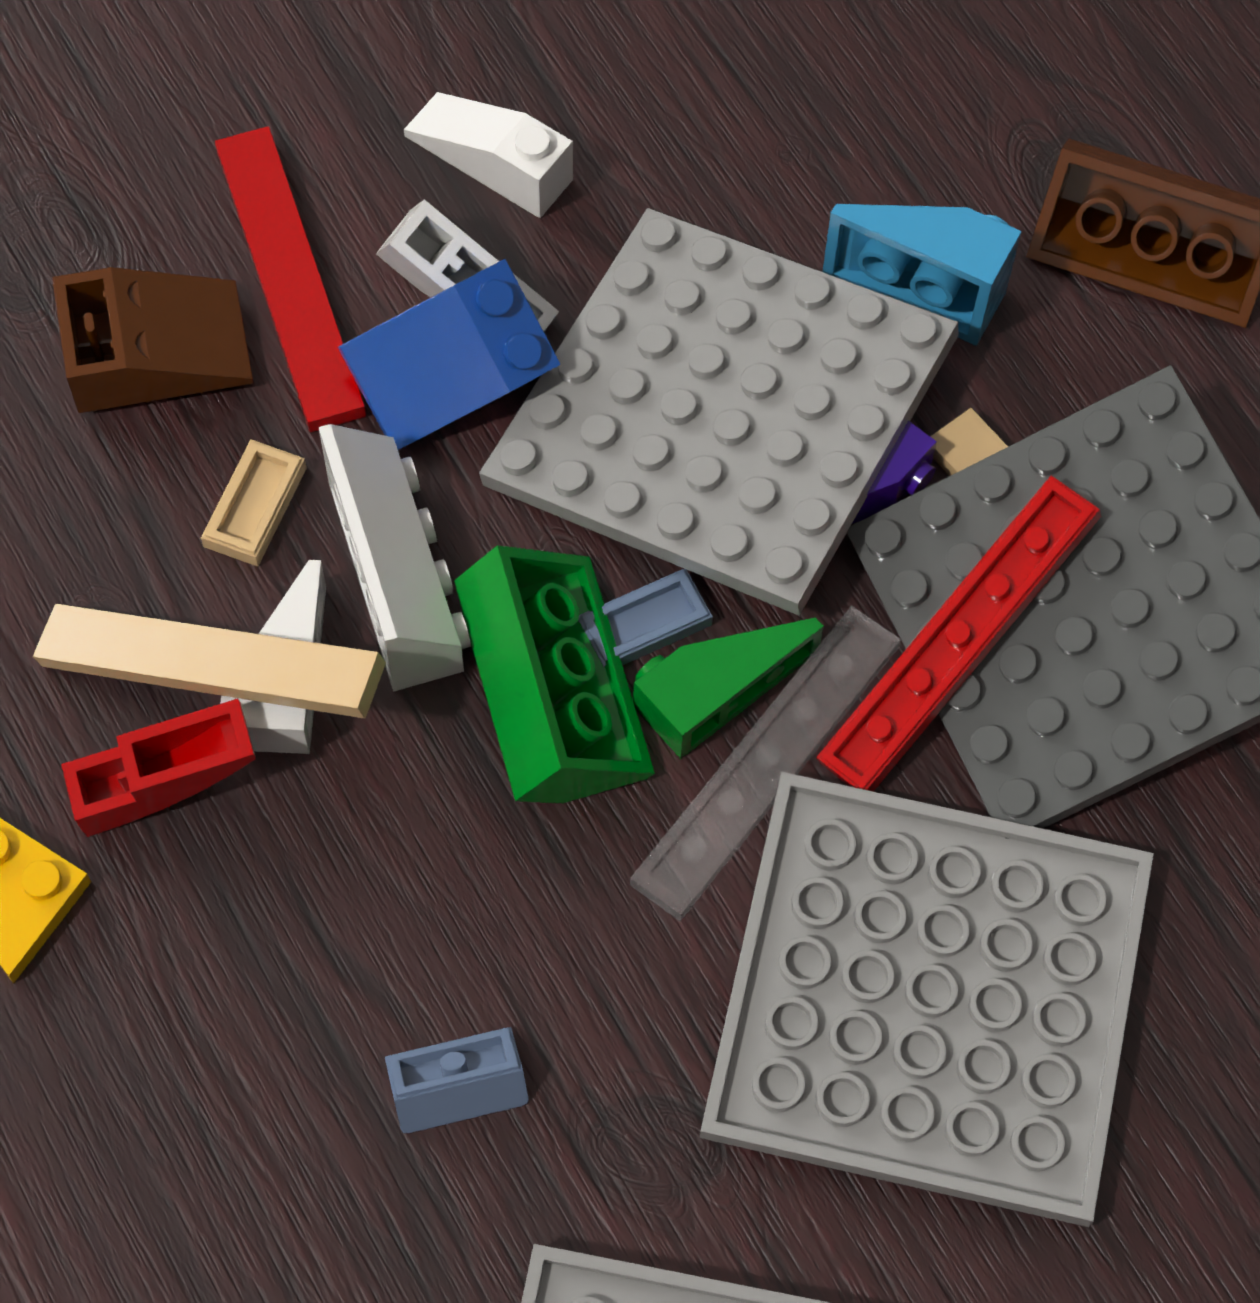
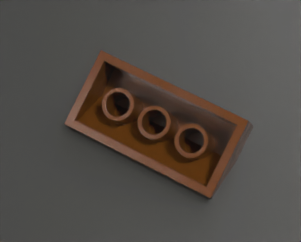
M1068 138L1061 149L1026 257L1246 328L1260 290V198Z

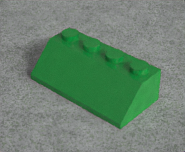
M497 545L454 580L515 801L563 804L646 780L655 774L619 656H615L614 647H616V642L608 616L603 613L602 606H604V602L590 557ZM587 611H593L595 618L593 621L599 630L608 660L604 667L578 620L579 615Z

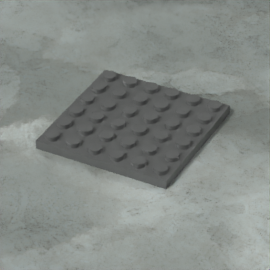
M1171 365L850 526L847 531L905 649H907L1051 475L1100 509L1101 518L938 713L991 818L1043 829L1260 722V519Z

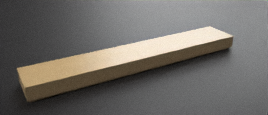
M61 604L54 605L33 655V658L42 667L364 719L367 716L386 664L379 652Z

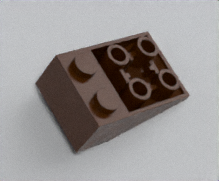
M115 267L52 277L66 378L78 413L253 384L235 280Z

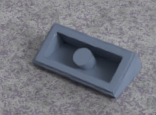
M511 1027L385 1057L400 1129L403 1133L421 1131L524 1106L529 1100L524 1072Z

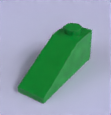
M814 617L684 645L666 658L663 655H658L649 660L635 677L633 694L635 709L675 754L682 759L818 653L824 626Z

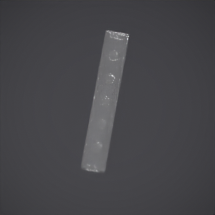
M850 606L630 877V886L681 921L774 805L781 772L799 774L898 650L901 639L853 606Z

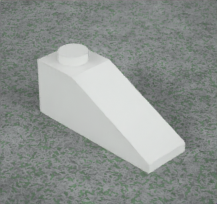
M437 92L404 129V136L538 218L545 214L573 181V141L523 112Z
M425 199L407 213L376 253L377 256L429 297H433L499 262ZM514 274L542 330L545 331L559 311Z
M308 560L259 634L321 643L326 596V582L321 560ZM221 696L220 704L237 698ZM239 698L254 751L310 754L314 710Z

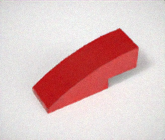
M237 698L116 736L118 747L61 764L75 822L86 837H90L128 824L189 798L248 765L256 759L241 702Z

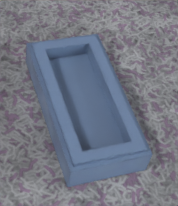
M681 569L609 601L602 606L604 615L608 616L616 642V647H614L615 656H619L622 666L712 626L713 616L686 569ZM587 611L580 614L578 620L604 667L608 660L599 630L593 621L595 619L593 611Z

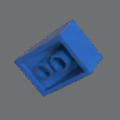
M506 259L493 264L338 346L385 436L394 437L398 450L561 365Z

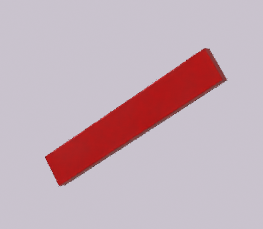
M269 126L215 140L216 151L309 432L318 431L321 426L329 424L338 425L366 417L365 406L357 383L338 349V346L342 345L343 342Z
M1051 475L816 758L819 763L848 786L874 792L1101 518L1100 509Z

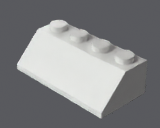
M333 424L319 427L330 490L381 654L386 662L385 666L393 692L464 672L462 649L471 647L469 633L462 612L451 614L445 596L454 594L453 586L445 560L433 561L428 544L437 542L429 510L427 507L417 510L412 493L420 491L412 458L400 459L394 437Z

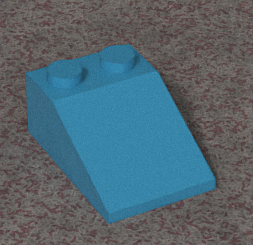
M836 204L830 214L822 272L957 321L958 338L977 346L1006 294L1022 231L1009 226L1007 222L997 216L984 215L968 207Z

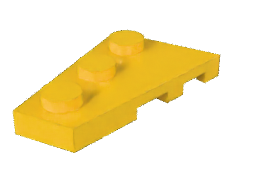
M0 818V966L14 984L89 886L91 880L86 872Z

